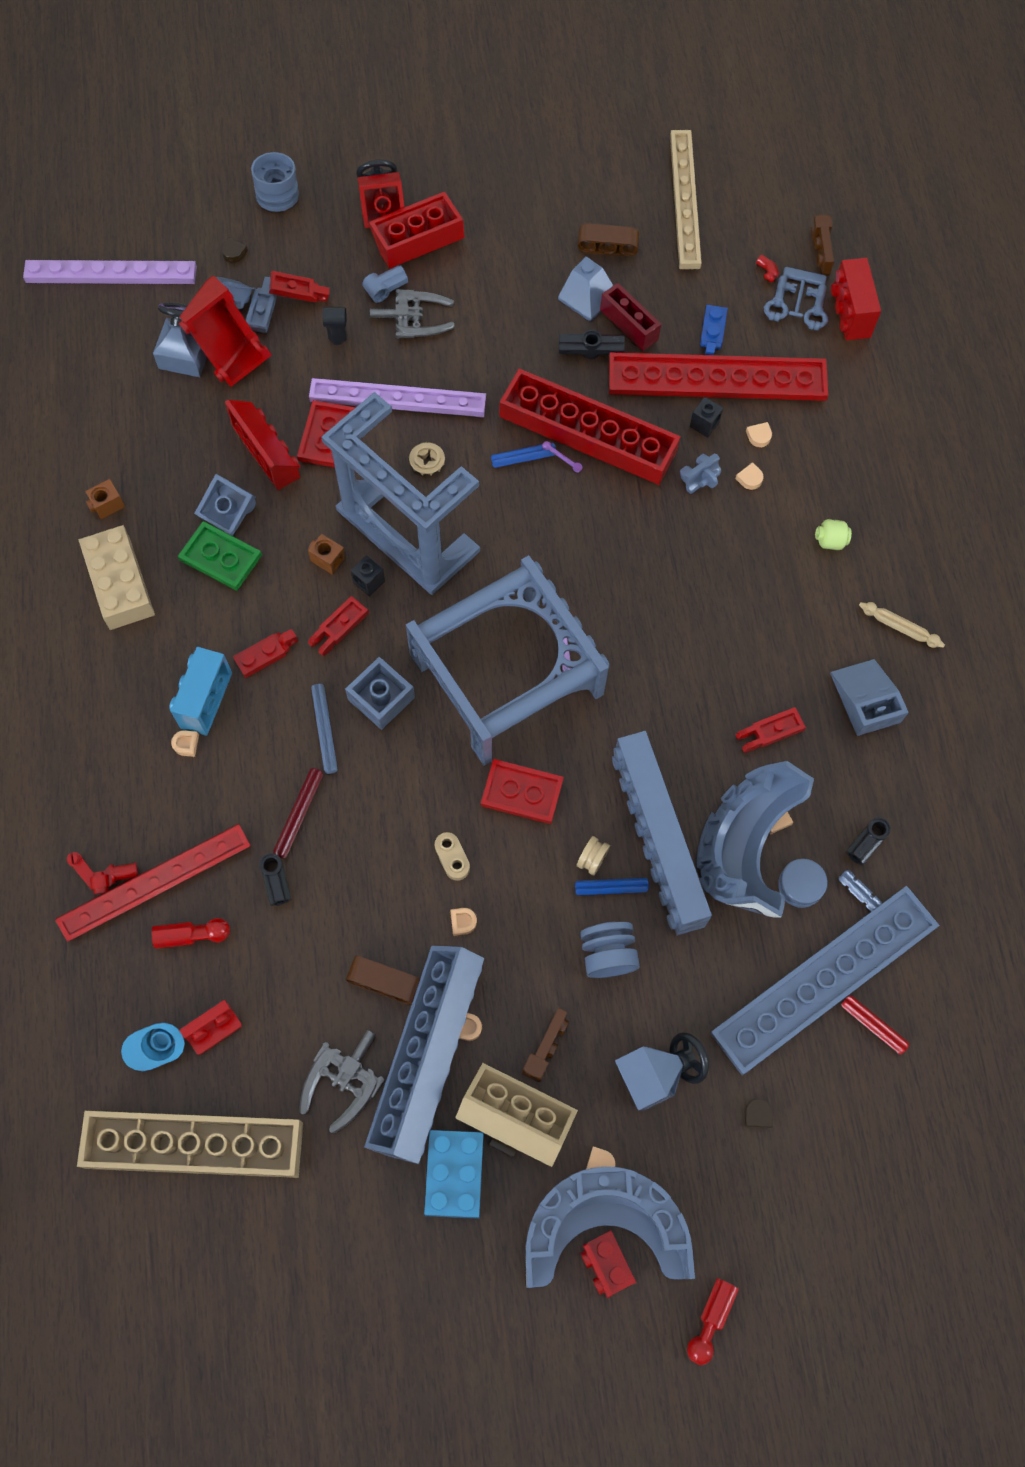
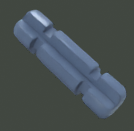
M846 870L839 877V881L844 886L847 885L849 887L848 890L860 902H865L867 904L866 907L871 912L879 907L882 901L877 896L873 897L871 895L872 892L859 879L856 880L854 878L855 875L850 870Z

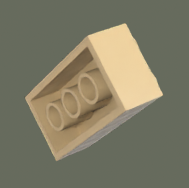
M124 525L78 539L103 619L109 629L112 630L154 616L155 613L141 570Z
M482 1063L462 1100L455 1118L552 1167L578 1110Z

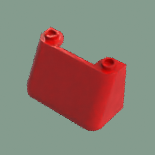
M213 275L205 281L179 316L181 322L178 324L187 335L190 333L216 369L213 373L221 383L225 381L232 387L272 355L267 347L260 343L259 337L252 331L234 304V297L229 289Z

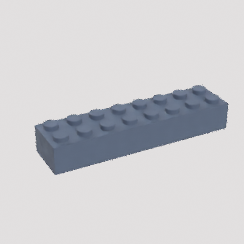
M643 731L618 738L616 748H614V756H612L613 766L615 770L620 771L622 777L619 778L621 789L628 794L629 800H627L629 812L631 815L635 814L638 837L642 836L644 840L643 852L647 860L650 859L652 863L651 875L655 883L658 882L661 889L659 892L661 904L668 909V925L671 930H675L677 936L704 928L712 914L647 733Z
M431 946L364 1148L388 1157L419 1164L425 1150L429 1130L433 1125L437 1105L441 1100L445 1080L450 1072L451 1061L458 1047L459 1036L466 1022L467 1011L474 997L475 986L482 972L483 957L463 947Z

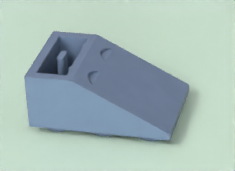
M875 659L830 673L857 736L899 724L909 713L899 690Z

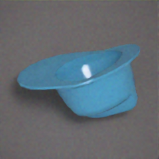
M163 1022L153 1024L132 1033L126 1038L121 1050L122 1059L127 1066L134 1070H151L177 1059L184 1049V1037L179 1029L172 1024Z

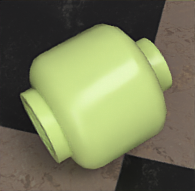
M832 519L824 520L815 532V538L819 541V545L823 549L842 550L850 543L852 535L851 528L848 527L845 521Z

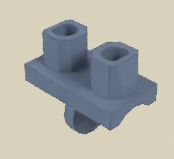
M714 453L710 457L702 454L697 458L695 468L692 469L690 466H685L680 470V476L686 483L687 492L692 494L700 487L706 485L710 488L717 486V477L721 473L718 464L720 458L717 454Z

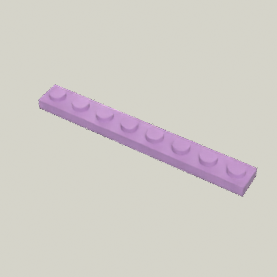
M25 260L23 278L25 283L195 284L197 266L195 261Z
M312 378L309 393L310 402L315 400L358 406L372 393L376 392L392 406V409L484 417L486 393Z

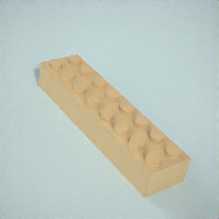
M85 1111L77 1167L100 1170L299 1178L303 1122L294 1119Z

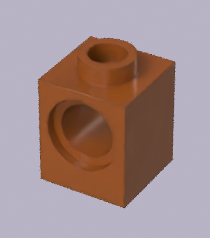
M110 479L85 491L89 500L85 501L92 514L97 512L100 519L125 508L120 495Z
M323 534L317 540L314 539L308 547L310 561L332 575L346 559L344 547ZM325 551L330 552L327 555H321Z

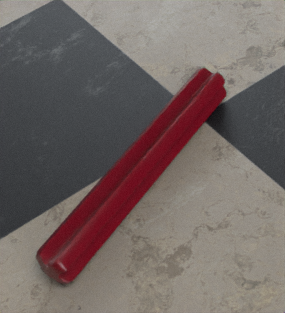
M310 769L273 850V853L280 858L287 857L323 777V773L319 769Z

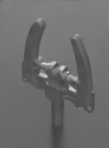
M396 289V309H370V318H396V330L398 331L396 332V338L436 335L454 329L455 325L454 322H448L441 325L420 327L419 322L423 320V308L419 306L420 301L439 303L449 307L454 306L452 299L434 293ZM413 301L414 306L409 307L408 302ZM408 321H413V326H408Z
M367 1030L351 1057H343L340 1055V1050L330 1049L327 1042L323 1043V1046L313 1060L314 1063L303 1085L299 1106L301 1114L308 1112L311 1098L321 1076H327L333 1082V1087L338 1085L341 1087L340 1091L349 1090L356 1096L349 1108L330 1125V1132H338L359 1115L371 1097L375 1096L382 1082H384L382 1076L377 1078L371 1069L368 1068V1071L362 1068V1064L359 1063L375 1038V1034ZM330 1063L338 1067L339 1074H333L329 1071L327 1067ZM358 1079L363 1082L361 1088H356L350 1080Z

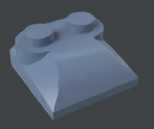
M215 474L194 514L233 536L246 514L253 511L256 504V496L224 477Z

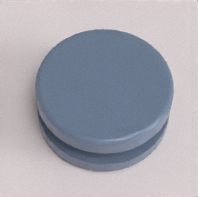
M796 859L787 864L780 874L778 880L779 892L784 896L785 901L792 906L799 908L810 907L816 904L826 892V873L818 863L810 859Z

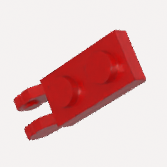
M353 596L349 597L319 626V629L310 637L308 644L314 647L326 635L329 639L319 648V653L325 656L333 649L335 644L337 645L369 614V610Z
M796 707L755 722L752 726L737 732L735 736L737 740H741L755 733L757 740L748 742L742 747L743 752L746 753L760 746L765 747L803 732L806 726Z

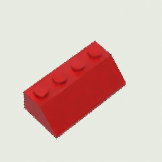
M445 191L369 222L380 255L389 269L465 238L463 218Z
M225 401L233 429L278 491L299 479L298 469L301 467L295 456L291 457L288 454L289 449L283 440H278L275 428L272 424L268 425L266 423L263 411L260 408L256 409L254 404L249 401Z

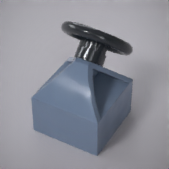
M181 303L159 304L158 310L163 314L170 315L171 318H166L153 352L158 369L200 377L207 356L190 333L187 335L178 324L181 322L179 316L188 305Z
M685 1032L675 1035L670 1043V1053L643 1046L615 1060L638 1110H647L675 1096L680 1077L691 1084L701 1083L706 1078L709 1070L708 1056L703 1045L695 1036ZM683 1041L684 1049L677 1051L679 1042ZM692 1045L698 1052L700 1062L696 1060V1057L692 1052ZM694 1068L699 1074L692 1076L686 1071Z

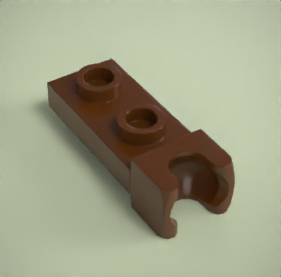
M830 215L814 216V227H811L814 249L818 250L817 267H820L821 275L830 276L834 264L830 238L833 227Z
M560 1008L557 1009L536 1054L529 1055L522 1074L537 1082L541 1081L549 1063L545 1060L547 1057L552 1059L558 1046L554 1041L558 1033L564 1034L569 1024V1021L566 1020L568 1012Z

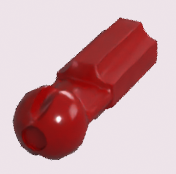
M214 918L207 924L200 925L186 922L152 926L153 948L193 945L197 940L206 939L215 943L223 942L230 934V926L222 918Z
M719 1278L715 1282L701 1315V1320L704 1324L701 1334L692 1338L687 1346L689 1359L698 1365H704L712 1359L714 1349L711 1340L716 1330H723L739 1291L732 1284Z

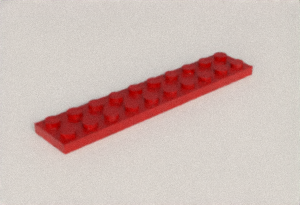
M610 352L609 394L827 401L826 359Z

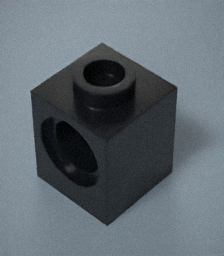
M704 397L692 413L690 428L708 438L720 423L723 407Z
M367 555L350 570L353 583L369 597L385 582L383 568Z

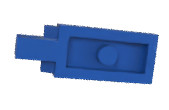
M706 305L700 341L701 347H706L705 355H714L715 349L720 350L722 346L728 308Z

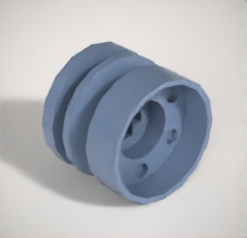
M278 152L265 153L253 161L251 172L258 204L266 210L275 212L285 211L293 207L299 198L294 161L289 156Z
M606 922L591 926L580 932L581 940L585 941L582 949L587 952H595L584 959L588 977L605 978L634 972L640 968L637 950L625 948L635 942V937L630 935L634 931L633 924L629 922Z

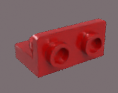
M223 1000L179 1031L184 1039L191 1044L196 1054L201 1055L240 1029L242 1024L231 1006Z
M612 1231L582 1245L584 1251L580 1255L587 1269L592 1267L596 1278L592 1280L599 1295L604 1293L606 1298H609L613 1294L636 1283Z

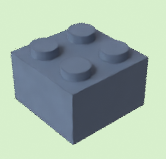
M380 657L345 688L348 700L381 730L415 698L414 687Z

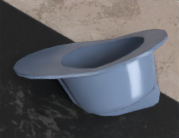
M216 277L229 289L234 297V304L238 309H242L244 304L249 302L252 289H256L236 280Z

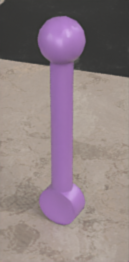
M545 441L542 444L544 450H550L571 465L575 472L578 473L582 470L580 463L571 461L553 448L550 442Z

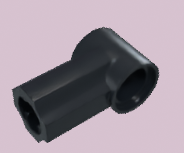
M323 307V326L327 328L328 339L334 345H341L342 342L347 340L346 307Z
M880 817L871 820L845 853L852 861L863 866L890 834L891 827L889 822ZM872 827H879L882 830V836L875 835L872 832Z
M273 853L264 855L259 862V868L263 875L270 906H278L291 901L292 898L284 865L280 857ZM277 862L278 868L275 871H266V866L269 863Z

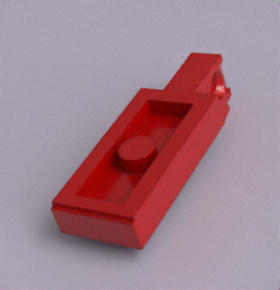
M271 271L269 294L309 302L328 300L329 287L319 286L318 283L314 282V279Z
M292 629L282 634L278 632L232 657L243 676L247 678L285 657L286 653L290 651L289 647L297 643L298 639Z

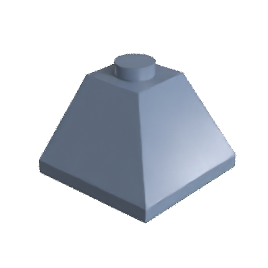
M585 257L572 270L558 296V300L592 322L601 313L602 293L611 288L613 284L601 266Z

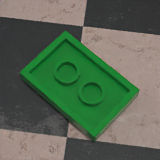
M203 521L178 555V559L238 591L261 558L262 553L260 550Z

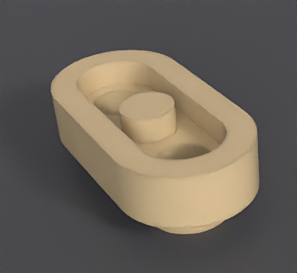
M448 832L440 834L435 840V851L447 876L452 880L466 878L470 871V864L458 838ZM445 841L451 842V846L448 848L443 847L442 844ZM458 862L462 867L454 869L453 864Z

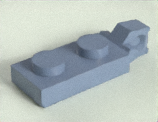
M270 277L264 278L262 288L254 290L246 322L252 331L267 333L277 299V295L269 294Z

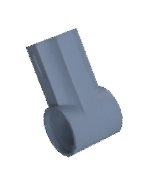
M396 266L380 275L376 273L369 274L363 280L362 285L372 300L379 303L388 297L389 292L408 283V278L404 269L401 266Z

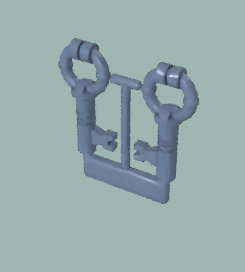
M785 267L783 275L779 277L775 297L764 306L766 316L769 317V320L773 321L774 319V321L778 322L785 318L789 312V315L803 317L805 324L809 326L808 329L813 330L814 328V330L818 331L820 328H823L828 323V316L823 309L827 290L825 285L827 277L817 273ZM788 279L801 281L795 311H788V307L783 300L785 291L789 290L795 293L797 284H790L787 282ZM805 282L819 285L818 289L807 287L806 295L816 297L814 307L809 309L804 315L798 313ZM773 305L776 308L782 307V314L777 312L775 314V312L773 311L770 312V306ZM810 315L821 316L823 318L822 322L816 321L815 323V321L809 320Z

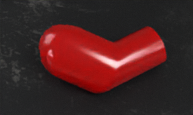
M761 254L756 264L767 271L764 278L772 283L779 276L777 265Z

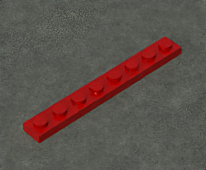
M238 823L57 917L55 921L68 942L250 847V844Z

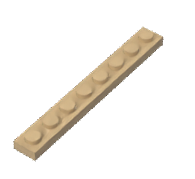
M671 130L670 143L679 269H700L701 252L691 130Z

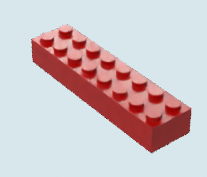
M520 368L499 402V417L657 485L661 484L678 451L681 436Z

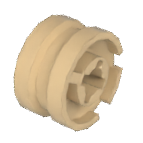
M594 836L587 843L577 863V867L588 869V873L593 876L600 868L610 848L609 844L598 842L599 839Z

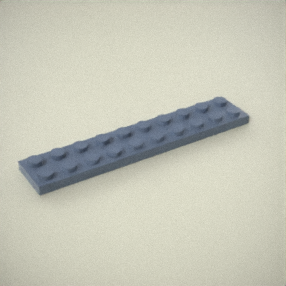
M905 886L711 1031L710 1034L743 1076L940 925L912 891Z

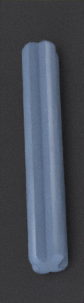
M314 684L311 689L324 771L326 774L336 773L338 769L325 688L323 684Z

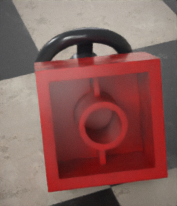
M372 160L358 167L356 175L365 228H370V221L404 208L400 174L397 172V166L391 161ZM380 166L389 167L391 170L382 169ZM372 168L369 172L362 174L365 170Z

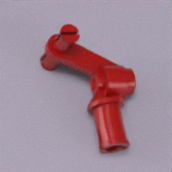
M72 852L67 856V863L75 869L88 887L93 890L94 895L109 891V887L116 884V881L134 878L139 875L137 862L118 866L110 864L104 871L93 873L81 854Z

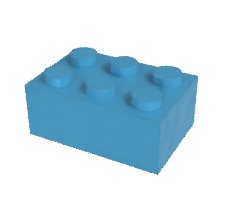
M196 647L194 654L189 656L186 674L180 678L177 696H174L170 702V712L180 729L197 731L199 734L207 736L231 678L232 671L224 654Z
M430 1130L425 1216L479 1219L483 1133Z

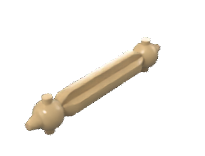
M860 602L859 606L866 615H874L878 621L917 641L927 642V645L931 648H944L945 644L937 634L930 635L926 629L885 608H877L873 602Z

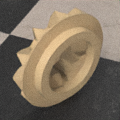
M421 443L412 449L409 461L414 472H420L422 476L423 474H430L432 476L434 472H440L441 467L445 463V455L438 445ZM430 454L431 461L424 465L423 459H426Z

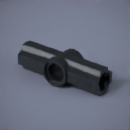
M588 330L584 334H559V354H582L587 359H595L599 355H609L610 352L624 353V335H601L596 330Z

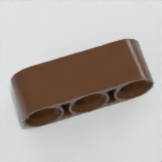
M585 223L579 228L578 249L584 253L632 257L638 253L640 234L633 227Z
M355 956L346 981L366 990L412 1005L420 978L367 958Z

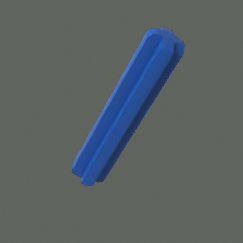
M551 442V446L556 449L555 444ZM541 444L491 455V462L493 467L496 468L554 456L555 454L550 450H544Z
M647 878L582 880L575 882L576 895L647 892L649 889Z

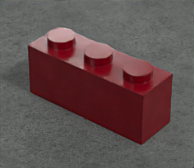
M619 283L602 293L600 311L642 351L659 340L662 324Z

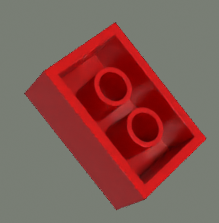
M868 259L842 260L839 270L836 271L835 282L831 285V294L836 300V314L840 316V330L844 332L846 340L871 338L881 314V308Z

